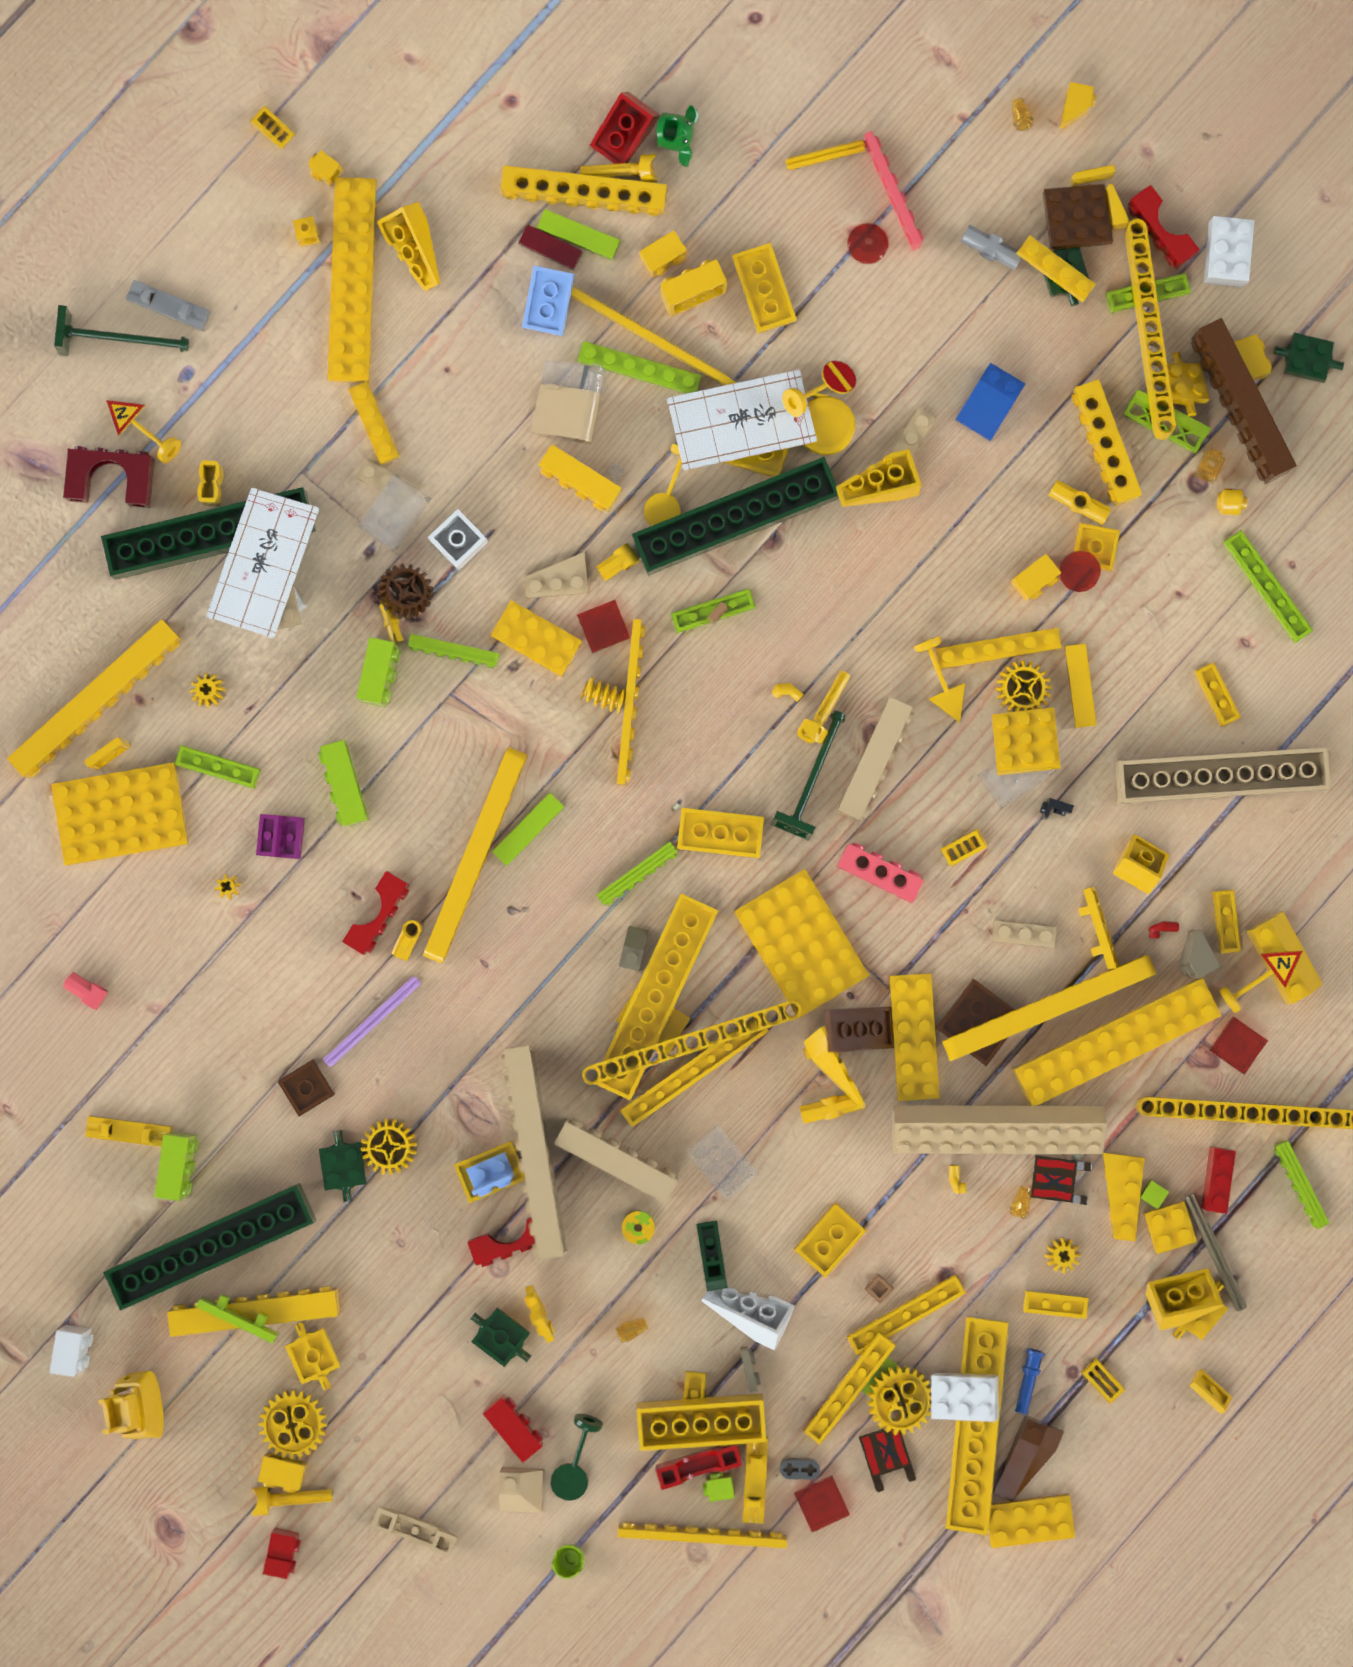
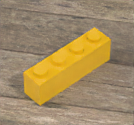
M551 444L539 463L542 475L549 479L552 477L557 479L561 487L566 490L571 488L576 491L575 495L583 501H586V499L593 502L592 506L601 512L604 510L609 512L622 493L621 487Z

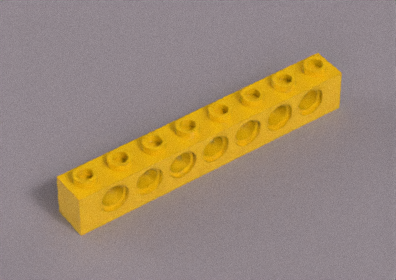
M503 165L500 190L502 196L510 200L525 198L529 202L543 200L553 205L560 202L566 203L570 207L586 205L589 209L603 207L613 212H617L620 209L627 210L631 214L645 212L650 216H659L660 214L664 215L667 184ZM522 181L528 183L525 188H519L517 185ZM541 184L549 186L545 191L538 189V186ZM562 186H566L569 188V190L566 193H560L558 191V189ZM581 189L589 190V193L585 196L580 195L578 192ZM602 191L609 192V196L606 198H601L599 196V193ZM626 193L630 198L628 200H621L619 196ZM642 196H648L650 201L643 203L639 199Z

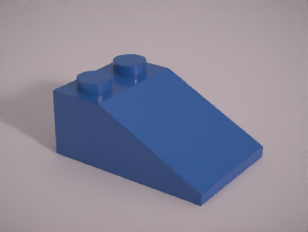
M990 362L957 416L956 421L991 441L1024 388L1025 383Z

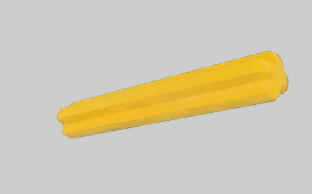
M857 140L789 157L785 160L788 170L864 152L865 144L863 140Z

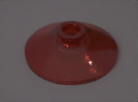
M865 223L858 225L851 231L848 237V251L856 261L862 264L876 263L887 252V235L882 228L875 224ZM865 239H871L872 243L870 245L866 244Z

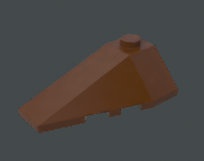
M1025 1414L993 1493L1013 1501L1056 1452L1064 1431Z

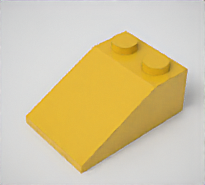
M1209 1268L1150 1281L1147 1285L1146 1296L1160 1331L1181 1326L1223 1306Z

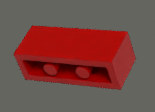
M1210 1146L1202 1199L1203 1210L1227 1214L1236 1151Z
M503 1394L484 1410L483 1415L519 1460L524 1463L542 1448L543 1437L538 1430L535 1429L533 1431L528 1425L530 1421L525 1414H519L515 1409L517 1405L512 1398H506Z

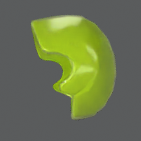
M565 1544L555 1552L552 1561V1568L555 1574L562 1579H571L577 1576L582 1571L585 1563L583 1551L574 1544Z

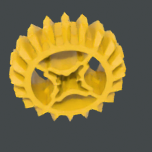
M1022 660L1020 661V667H1018L1016 662L1012 663L1013 670L1011 667L1006 666L1005 671L1008 674L1000 672L999 675L1004 680H996V683L1002 685V687H996L995 691L1002 692V694L997 696V700L1004 698L1005 701L1001 703V706L1004 707L1008 704L1007 712H1010L1013 708L1015 709L1014 712L1034 710V707L1035 709H1042L1040 704L1047 705L1048 702L1044 697L1050 698L1051 694L1045 692V690H1051L1052 686L1045 685V683L1050 681V677L1045 679L1042 677L1047 672L1044 670L1039 673L1040 665L1033 669V662L1030 661L1027 667H1025V661ZM1016 673H1029L1033 676V678H1031L1030 680H1023L1020 676L1018 677ZM1011 677L1015 690L1009 696L1007 684ZM1031 682V684L1026 689L1027 693H1025L1024 691L1023 693L1020 692L1018 695H1016V693L1021 688L1020 684H1022L1023 686L1024 684L1027 685ZM1036 682H1038L1040 688L1037 700L1032 691V687ZM1023 697L1027 701L1029 700L1031 704L1021 705L1013 700Z
M389 1118L384 1120L385 1125L378 1120L376 1122L378 1128L372 1124L369 1126L372 1133L369 1131L364 1132L365 1136L369 1137V1139L361 1140L362 1143L367 1144L366 1147H361V1151L368 1152V1154L363 1156V1159L370 1157L371 1161L367 1163V1166H371L373 1163L376 1164L373 1171L376 1172L381 1167L382 1175L386 1173V1169L389 1170V1175H393L394 1168L398 1173H401L400 1165L407 1169L409 1165L406 1160L409 1162L414 1161V1158L409 1155L417 1154V1151L411 1149V1147L417 1146L418 1143L411 1142L410 1140L415 1138L416 1135L412 1134L409 1136L407 1134L411 1131V1127L405 1130L402 1129L405 1125L403 1121L399 1126H396L397 1119H393L392 1125ZM384 1130L383 1142L373 1145L375 1136ZM391 1130L398 1132L405 1142L394 1140ZM386 1141H390L391 1145L396 1146L395 1148L391 1149V1153L387 1148L379 1147L388 1144ZM406 1148L403 1158L399 1162L394 1163L395 1151ZM374 1151L384 1153L387 1163L380 1161L375 1156Z

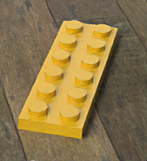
M931 973L889 976L897 1101L940 1099Z

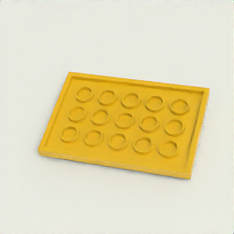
M175 763L51 784L64 866L188 845Z
M805 869L734 911L786 1000H794L801 1005L802 1012L798 1019L869 976ZM789 1004L794 1013L796 1014V1006L794 1004Z

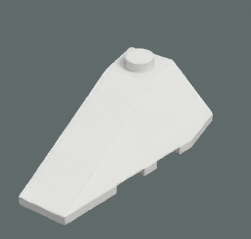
M733 1288L707 1291L702 1298L703 1303L754 1341L775 1350L782 1338L795 1308V1305L775 1296L765 1298L757 1296V1293L750 1292V1294L739 1293Z

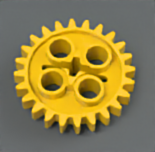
M896 1365L895 1371L888 1367L887 1375L881 1371L882 1378L875 1377L874 1380L877 1384L869 1385L873 1392L867 1393L868 1397L872 1398V1400L866 1402L868 1406L872 1407L868 1412L875 1414L872 1420L874 1422L879 1421L877 1425L879 1428L884 1427L887 1433L892 1429L894 1435H897L899 1430L905 1435L906 1429L914 1433V1426L921 1429L920 1422L927 1423V1420L924 1418L925 1415L931 1416V1413L928 1411V1408H931V1394H929L931 1386H927L930 1381L927 1378L923 1379L924 1375L921 1372L917 1374L915 1368H912L909 1372V1367L906 1365L903 1371L898 1365ZM911 1382V1388L903 1391L904 1384ZM894 1383H897L898 1392L903 1397L902 1403L908 1414L906 1418L904 1417L903 1407L898 1403L900 1399L894 1388ZM892 1390L891 1396L885 1399L883 1397L885 1391ZM913 1402H918L917 1408L911 1411L910 1405ZM897 1409L899 1411L898 1415L895 1418H890L891 1412Z
M296 1389L292 1390L291 1395L285 1390L283 1397L277 1393L275 1395L276 1401L271 1398L268 1401L271 1406L265 1405L263 1407L267 1413H261L259 1416L264 1419V1421L258 1424V1426L264 1427L259 1434L266 1435L262 1442L269 1441L270 1444L267 1449L276 1448L274 1455L281 1451L283 1459L287 1454L290 1455L291 1460H293L295 1454L298 1455L299 1459L303 1457V1452L310 1455V1448L313 1450L318 1448L315 1442H323L319 1435L323 1436L327 1433L322 1429L328 1425L327 1422L322 1421L326 1418L327 1414L320 1413L324 1406L317 1407L316 1404L319 1399L312 1402V1394H309L307 1398L304 1397V1390L299 1395H297ZM288 1406L291 1407V1410H292V1411H291V1415H290V1412H289V1410H288V1408H287ZM296 1407H303L306 1415L299 1416L296 1413ZM276 1412H282L285 1415V1421H278L276 1419ZM291 1420L293 1421V1423H297V1424H298V1425L295 1427V1432H294V1427H293V1426H289V1423L291 1422ZM301 1428H309L311 1435L309 1437L303 1436ZM281 1433H288L290 1435V1441H283L281 1439ZM295 1433L297 1438L299 1439V1442L295 1441Z

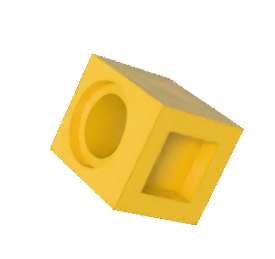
M313 216L293 220L296 238L300 247L321 243L317 224Z

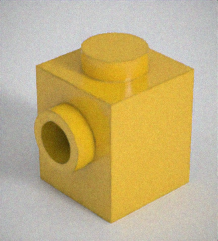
M322 150L318 154H313L309 160L310 175L318 182L322 180L330 187L334 183L335 177H338L343 171L341 165Z

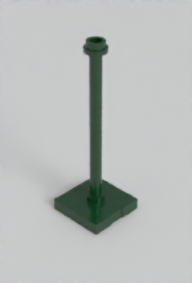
M58 305L54 347L60 356H68L69 341L72 336L180 348V352L188 351L189 339L181 336V340L73 328V325H71L72 315L68 307Z
M834 710L830 715V718L833 720L828 734L821 746L794 814L789 816L777 811L772 820V826L805 840H810L816 827L803 822L801 816L840 723H844L846 720L844 713Z

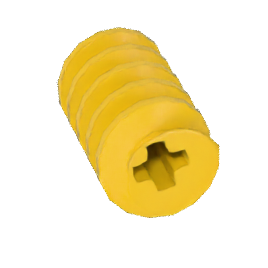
M591 677L585 684L580 700L584 696H586L587 703L594 699V706L602 702V709L609 705V711L612 712L617 708V714L619 715L626 697L625 689L617 693V686L609 690L608 682L602 687V680L599 679L594 684V677Z

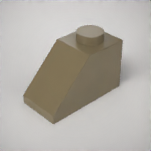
M628 926L619 967L640 971L649 930Z

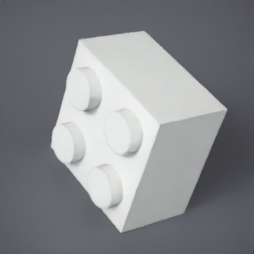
M458 509L428 537L429 541L458 571L488 544L484 535Z
M65 1325L56 1330L50 1373L75 1377L83 1372L85 1368H88L90 1356L87 1355L88 1347H91L93 1342L91 1328Z

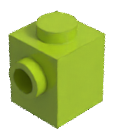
M721 1471L710 1473V1476L706 1477L703 1490L704 1496H709V1502L735 1498L731 1473L722 1474Z

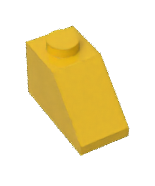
M1074 82L1069 83L1059 128H1066L1087 114L1090 107H1094L1096 94H1093L1094 86Z

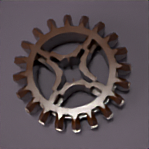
M402 563L400 569L396 565L392 567V571L387 569L386 575H382L380 578L382 582H379L377 586L381 589L377 592V595L382 597L379 602L381 604L386 603L385 610L392 609L391 616L395 612L399 613V619L402 618L403 614L406 615L407 619H410L411 613L414 617H418L419 612L424 613L426 611L425 607H429L431 604L429 600L433 599L431 592L434 589L432 586H428L431 583V579H425L426 572L419 573L420 567L413 570L412 564H409L408 568H405L404 563ZM398 578H408L407 581H400V580H397V581H396L395 579H398ZM414 582L419 586L421 590V595L418 594L419 591H417L414 588ZM410 585L408 588V592L404 594L403 597H401L403 594L402 591H404V589H406L407 586ZM389 587L396 593L397 600L392 597ZM405 601L416 602L411 605L402 604Z

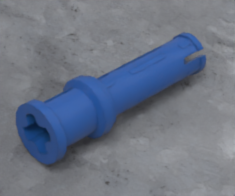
M1032 1348L1026 1349L1028 1354L1025 1365L1022 1366L1024 1375L1015 1411L1021 1414H1028L1036 1376H1039L1041 1373L1039 1368L1042 1357L1045 1356L1044 1352Z

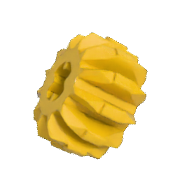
M207 672L204 673V679L197 675L196 678L199 682L192 681L191 685L195 686V689L189 690L191 694H195L192 700L198 701L200 707L205 704L207 708H211V701L214 705H219L217 698L224 699V696L219 693L226 691L225 687H219L222 685L223 680H216L217 675L212 674L210 677ZM206 686L212 688L211 692L208 691L209 695L203 692L204 688L207 689Z
M1060 1237L1059 1244L1055 1239L1052 1240L1053 1248L1049 1245L1046 1246L1051 1253H1046L1044 1256L1052 1258L1047 1262V1265H1054L1053 1270L1055 1272L1061 1268V1272L1065 1274L1066 1267L1070 1271L1074 1270L1071 1265L1072 1263L1079 1265L1075 1257H1081V1253L1075 1252L1079 1246L1077 1244L1072 1245L1073 1240L1068 1239L1065 1243V1239ZM1063 1250H1065V1254L1067 1255L1066 1259L1062 1258V1260H1060L1061 1257L1058 1254L1060 1253V1251L1064 1253Z

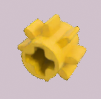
M224 874L223 880L216 879L219 884L214 890L221 892L220 898H223L226 894L227 898L232 900V894H240L237 888L241 884L235 882L236 876H232L229 879L228 875ZM231 882V891L226 890L225 883Z

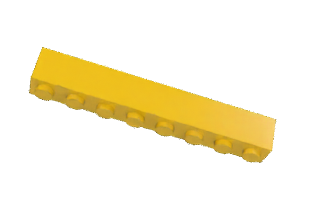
M331 1286L319 1287V1291H311V1288L299 1289L298 1293L290 1294V1291L277 1292V1296L269 1297V1293L258 1294L255 1299L241 1296L236 1297V1301L228 1302L226 1306L254 1321L258 1314L262 1312L268 1315L264 1325L336 1317L340 1314L338 1289H332ZM195 1302L194 1306L186 1307V1304L173 1305V1309L167 1311L170 1337L239 1329V1327L197 1308L198 1302Z

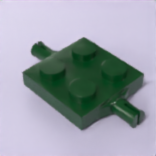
M1079 247L1053 250V253L1089 278ZM1044 275L1050 297L1068 295L1071 307L1079 304L1076 297Z
M1295 332L1292 335L1288 348L1275 346L1273 354L1285 357L1284 374L1321 383L1326 381L1330 368L1342 371L1344 367V362L1332 359L1334 342Z
M342 1130L338 1131L339 1139L337 1131H333L335 1144L330 1147L319 1148L324 1190H342L343 1202H347V1196L348 1202L352 1201L350 1189L357 1185L367 1184L361 1142L345 1143L343 1142Z
M498 1307L486 1319H483L476 1312L470 1318V1320L480 1326L478 1333L471 1342L503 1367L516 1355L526 1363L532 1355L522 1349L524 1341L531 1332Z

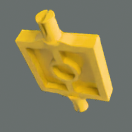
M1174 352L1172 354L1174 364H1167L1173 404L1186 406L1188 417H1192L1197 414L1194 404L1207 403L1210 399L1201 364L1184 363L1181 352Z
M1217 1280L1215 1285L1219 1293L1224 1285ZM1223 1304L1222 1307L1179 1326L1172 1335L1179 1341L1187 1331L1193 1333L1202 1341L1226 1313L1228 1308Z
M533 1285L525 1287L526 1297H524L528 1309L531 1310L529 1317L533 1326L536 1327L539 1337L543 1336L547 1343L554 1341L555 1329L547 1316L544 1304Z
M302 1322L295 1324L294 1326L299 1337L285 1345V1348L301 1384L319 1379L323 1391L331 1388L332 1386L328 1381L327 1375L330 1371L341 1367V1364L325 1328L307 1333Z

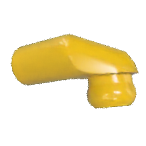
M778 683L772 690L774 697L780 698L782 695H790L796 702L804 695L791 683Z
M949 1165V1182L954 1193H966L967 1184L960 1182V1165Z

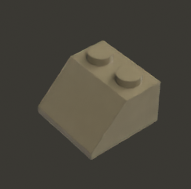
M1192 930L1188 932L1180 959L1182 963L1180 967L1186 977L1199 979L1221 966L1202 931Z

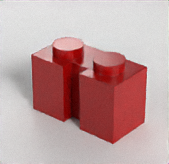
M279 1528L273 1529L262 1574L282 1579H288L290 1573L294 1574L297 1561H294L295 1552H299L301 1540H298V1532Z

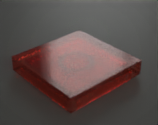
M615 600L577 614L592 654L631 639Z
M1232 1016L1209 1051L1245 1075L1268 1040Z
M832 1475L794 1492L812 1533L850 1515Z

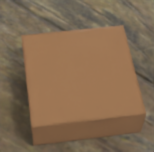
M721 602L708 616V620L715 624L727 611V605Z
M878 1273L864 1289L881 1304L894 1287Z

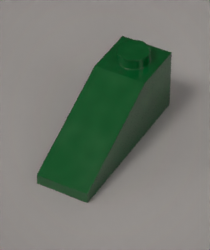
M717 1221L698 1223L696 1225L707 1291L726 1289L728 1287Z

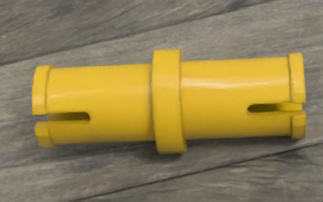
M380 604L379 608L385 621L383 625L384 628H387L391 642H394L396 645L398 641L400 643L404 642L399 628V619L396 618L395 614L391 616L392 609L385 610V605Z

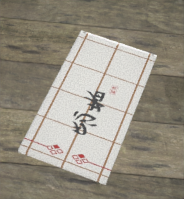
M800 370L667 398L682 468L689 470L817 442L808 402L805 413L799 417H794L785 409L782 401L784 391L789 388H796L805 394Z
M251 488L206 617L274 638L319 508Z

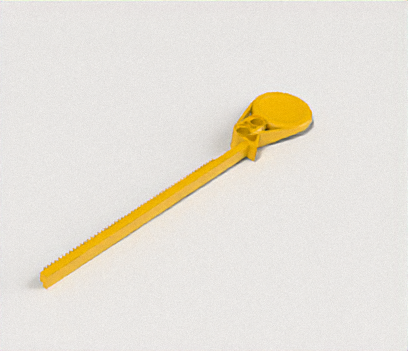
M573 285L571 292L573 299L723 386L739 384L727 377L726 373L723 374V371L720 373V369L717 371L716 368L713 369V365L710 367V363L706 365L707 361L703 363V360L700 361V358L696 359L697 355L693 357V354L690 355V352L687 353V350L683 351V348L680 350V346L678 348L677 344L673 346L674 343L670 344V341L667 342V338L663 340L664 336L660 338V335L657 336V333L654 334V331L650 332V329L647 330V327L644 329V325L640 326V323L637 325V321L634 323V319L630 321L631 317L627 319V316L621 315V311L617 313L618 311H614V308L611 309V306L608 307L607 304L604 306V302L601 304V300L599 302L598 298L594 300V297L591 298V294L588 296V292L584 294L585 291L581 292V289L578 290V287L575 288V285ZM816 393L810 396L815 398L807 404L817 442L804 444V446L809 451L819 455H834L843 451L851 443L856 431L855 417L850 407L842 400L829 395Z

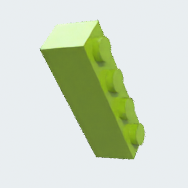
M340 740L320 746L321 752L318 753L321 764H325L327 772H324L326 783L331 784L332 792H330L332 803L336 804L338 812H335L338 823H342L343 827H349L369 821L347 742Z

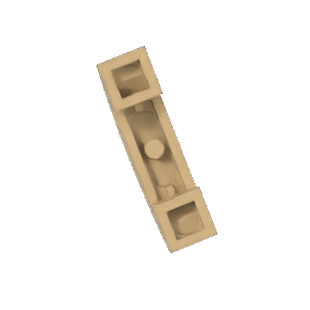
M378 1507L371 1528L389 1535L393 1533L429 1547L431 1551L449 1558L457 1540L456 1535L436 1525L383 1507Z

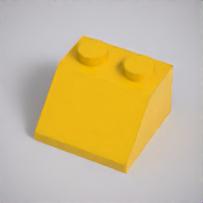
M1133 834L1118 859L1113 874L1132 884L1137 889L1150 894L1161 879L1170 854Z

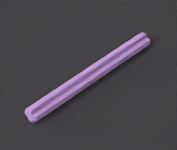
M412 976L324 1058V1062L329 1067L333 1066L420 986V980L416 976Z

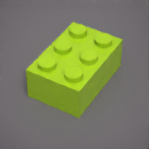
M369 637L356 699L361 703L385 708L386 704L390 703L392 697L390 685L395 682L397 673L394 671L395 663H399L401 651H399V647L394 642Z
M179 1132L163 1134L154 1198L181 1201L187 1198L188 1194H191L193 1183L190 1182L191 1174H194L196 1166L193 1157L194 1153H197L199 1141L196 1140L197 1135Z

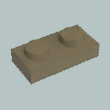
M748 1347L740 1348L749 1392H757V1385L761 1383L758 1372L754 1373L752 1365L756 1364L754 1352H749Z

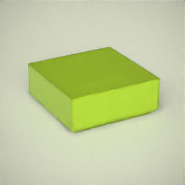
M1150 1180L1141 1193L1140 1198L1156 1209H1159L1169 1191Z

